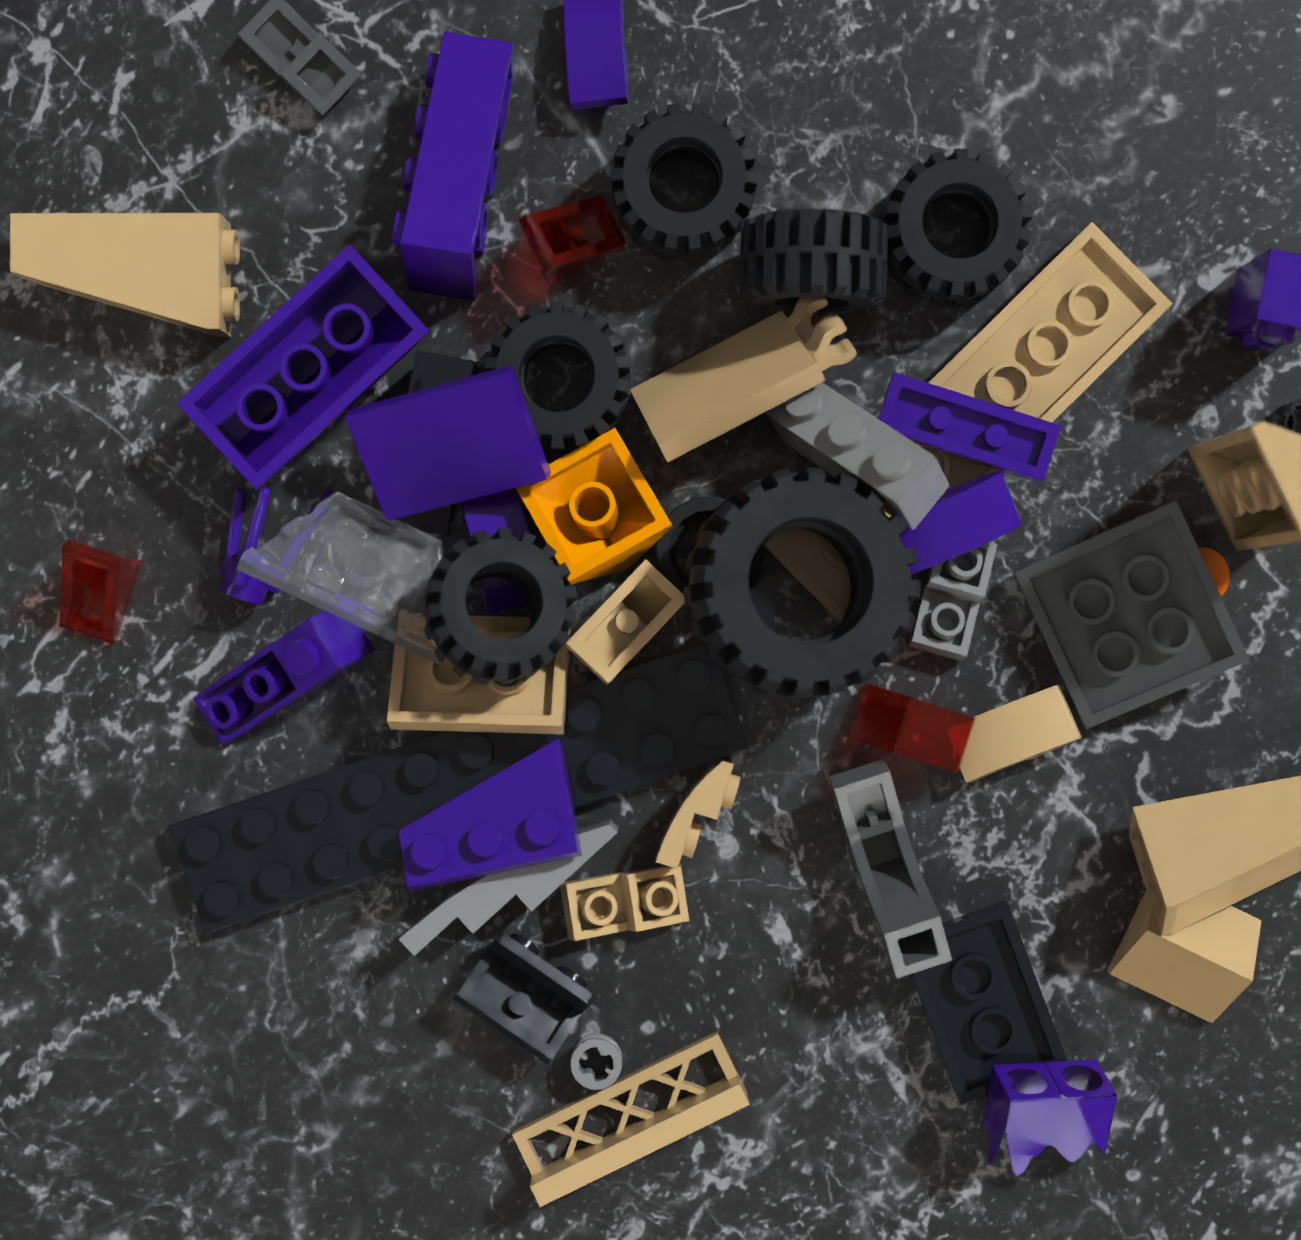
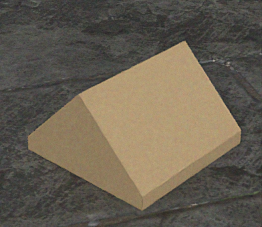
M1146 890L1107 973L1213 1023L1253 982L1261 920L1230 905L1174 934L1161 936Z

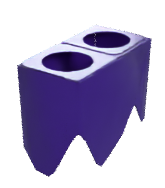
M1097 1059L991 1065L983 1124L985 1128L989 1127L991 1139L988 1152L989 1165L997 1155L1005 1131L1012 1171L1016 1176L1023 1173L1031 1159L1037 1157L1048 1145L1054 1146L1070 1162H1074L1081 1157L1091 1143H1095L1097 1149L1102 1154H1105L1118 1096Z

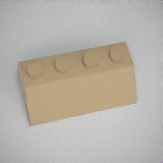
M1262 421L1196 444L1187 449L1236 551L1301 542L1300 434Z

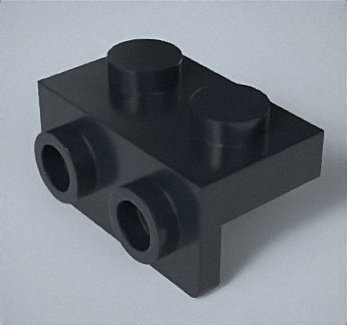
M500 931L489 944L453 1000L548 1064L553 1060L582 1013L589 1008L595 999V995L585 989L587 986L586 981L576 972L564 966H559L556 969L538 956L540 953L539 949L531 941L515 933L508 936Z

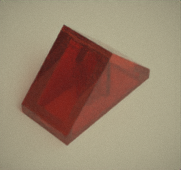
M602 195L527 214L518 220L523 236L549 286L627 246Z
M67 539L62 547L59 627L114 644L119 635L143 561L91 543Z
M865 683L848 737L900 756L958 773L976 718Z

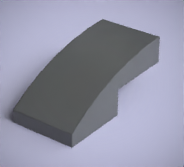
M269 0L237 34L265 64L322 116L362 75L353 64L320 32L317 33L285 0Z

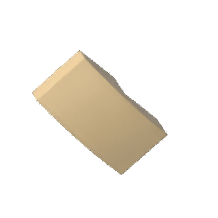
M1055 685L944 729L966 783L976 781L1021 761L1031 760L1082 738L1060 685Z
M721 758L715 762L684 796L663 834L656 853L657 863L678 869L682 855L689 858L693 857L702 825L692 822L695 813L717 820L721 807L731 810L741 779L740 776L731 774L734 766L731 760Z
M679 864L678 869L664 865L563 882L560 885L568 939L572 941L627 930L639 932L690 921L681 864Z

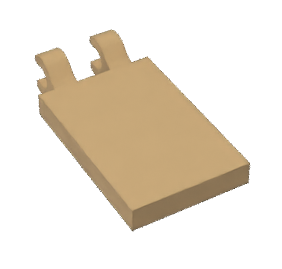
M800 297L793 313L788 318L781 310L630 389L667 462L826 381L822 371L834 365L848 363L857 355L854 346L848 338L841 340L835 345H830L831 340L835 336L847 331L845 324L837 314L830 315V313H827L817 319H811L817 310L828 305L825 297Z

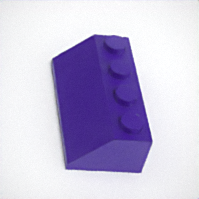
M349 244L177 404L256 490H260L421 342L430 331Z

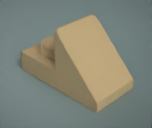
M645 559L566 642L565 646L608 685L685 603L684 595Z

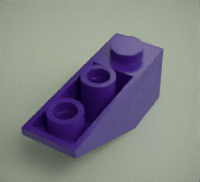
M344 602L306 619L197 694L193 699L219 742L224 746L337 677L376 650L351 609Z

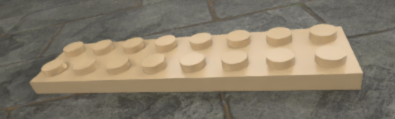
M1091 222L928 383L1053 422L1173 303ZM917 444L935 456L950 484L948 489L999 471ZM793 529L773 535L763 547L840 624L849 605L851 588L849 573L839 552L826 539L808 530Z

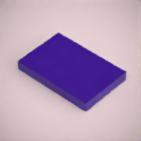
M512 365L353 408L344 416L386 521L547 480L551 473Z

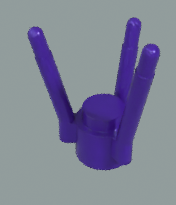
M267 487L260 489L242 549L239 548L244 514L245 491L242 488H237L233 496L225 556L219 571L220 574L224 575L219 591L239 600L263 605L267 591L279 594L284 576L334 500L335 495L333 491L328 490L322 495L275 568L270 570L269 567L272 559L256 553V548L271 492Z

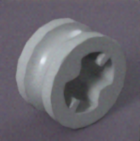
M601 1033L589 1034L581 1038L575 1045L571 1056V1072L575 1080L585 1088L602 1090L611 1086L619 1078L622 1069V1052L617 1042L610 1036ZM598 1047L601 1056L611 1055L613 1065L606 1063L605 1072L607 1073L595 1075L592 1067H582L580 1058L588 1059V1049Z

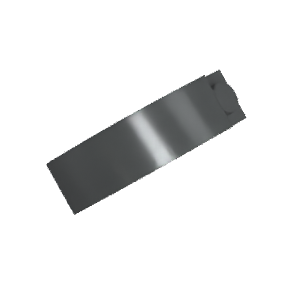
M885 759L829 776L846 842L872 918L896 979L952 961L941 916L916 860L903 820L891 772Z

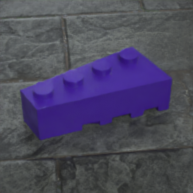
M444 31L440 53L431 52L429 55L426 70V87L432 88L429 105H419L415 123V139L421 140L418 157L409 156L404 176V191L411 192L407 210L398 209L393 228V244L401 245L409 291L476 301L479 280L476 277L474 252L484 254L488 232L486 229L488 203L483 202L484 196H494L498 151L493 150L494 144L502 145L514 76L512 42Z

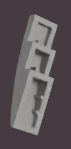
M610 819L579 829L578 834L582 856L475 878L451 893L401 935L399 940L415 956L456 917L473 934L515 895L532 912L617 834V825Z

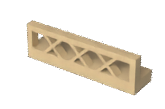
M716 1031L616 1080L605 1089L595 1090L514 1130L512 1136L532 1175L530 1188L539 1207H542L750 1104L747 1091ZM713 1050L726 1077L707 1087L685 1081L684 1078L690 1060ZM680 1066L677 1077L665 1074V1072ZM651 1079L674 1086L667 1106L656 1112L633 1105L639 1085ZM680 1089L693 1093L677 1101ZM630 1090L626 1102L614 1099V1097ZM600 1104L622 1111L616 1131L605 1137L581 1130L587 1111ZM629 1114L642 1118L625 1126ZM579 1115L575 1127L563 1124V1122ZM547 1130L570 1136L571 1140L565 1156L543 1167L530 1138ZM578 1139L590 1143L574 1151Z

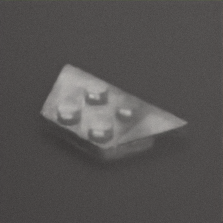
M337 491L318 503L311 514L298 516L280 528L279 534L256 550L251 547L243 553L237 570L440 665H443L445 660L441 662L435 655L434 651L437 647L433 639L427 641L424 632L426 617H422V603L426 596L425 589L435 568L443 557L441 540L397 519L386 521L384 513Z

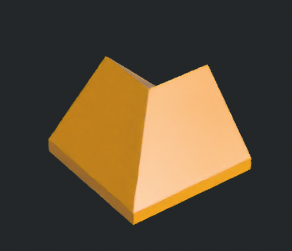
M616 428L609 430L550 463L551 473L547 480L516 488L545 541L556 551L554 557L558 564L561 565L565 562L571 574L567 579L570 585L627 570L672 528L670 520Z

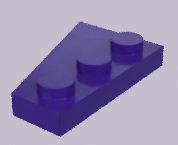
M556 739L400 829L399 837L407 888L414 891L582 856L563 743Z

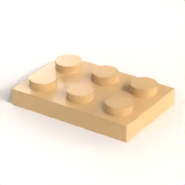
M398 614L387 723L390 729L564 735L569 649L565 645L545 666L524 680L519 678L512 684L499 685L498 681H490L487 685L474 683L475 677L467 673L460 677L451 671L454 668L452 663L447 659L443 662L438 659L434 653L437 647L433 639L427 641L424 632L426 617H422V614ZM469 616L473 624L480 631L499 639L519 637L527 630L531 621V617Z

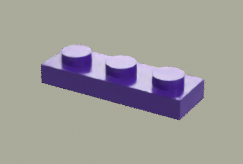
M896 372L891 375L878 416L880 421L916 444L1038 483L1043 482L1061 429V425Z

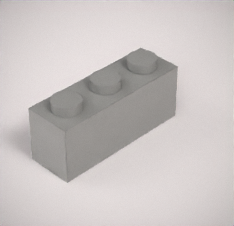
M824 383L804 391L765 413L785 444L832 476L843 473L857 479L856 488L863 493L871 489L876 491L886 500L881 509L891 516L898 514L904 525L911 530L917 527L950 486L934 455Z

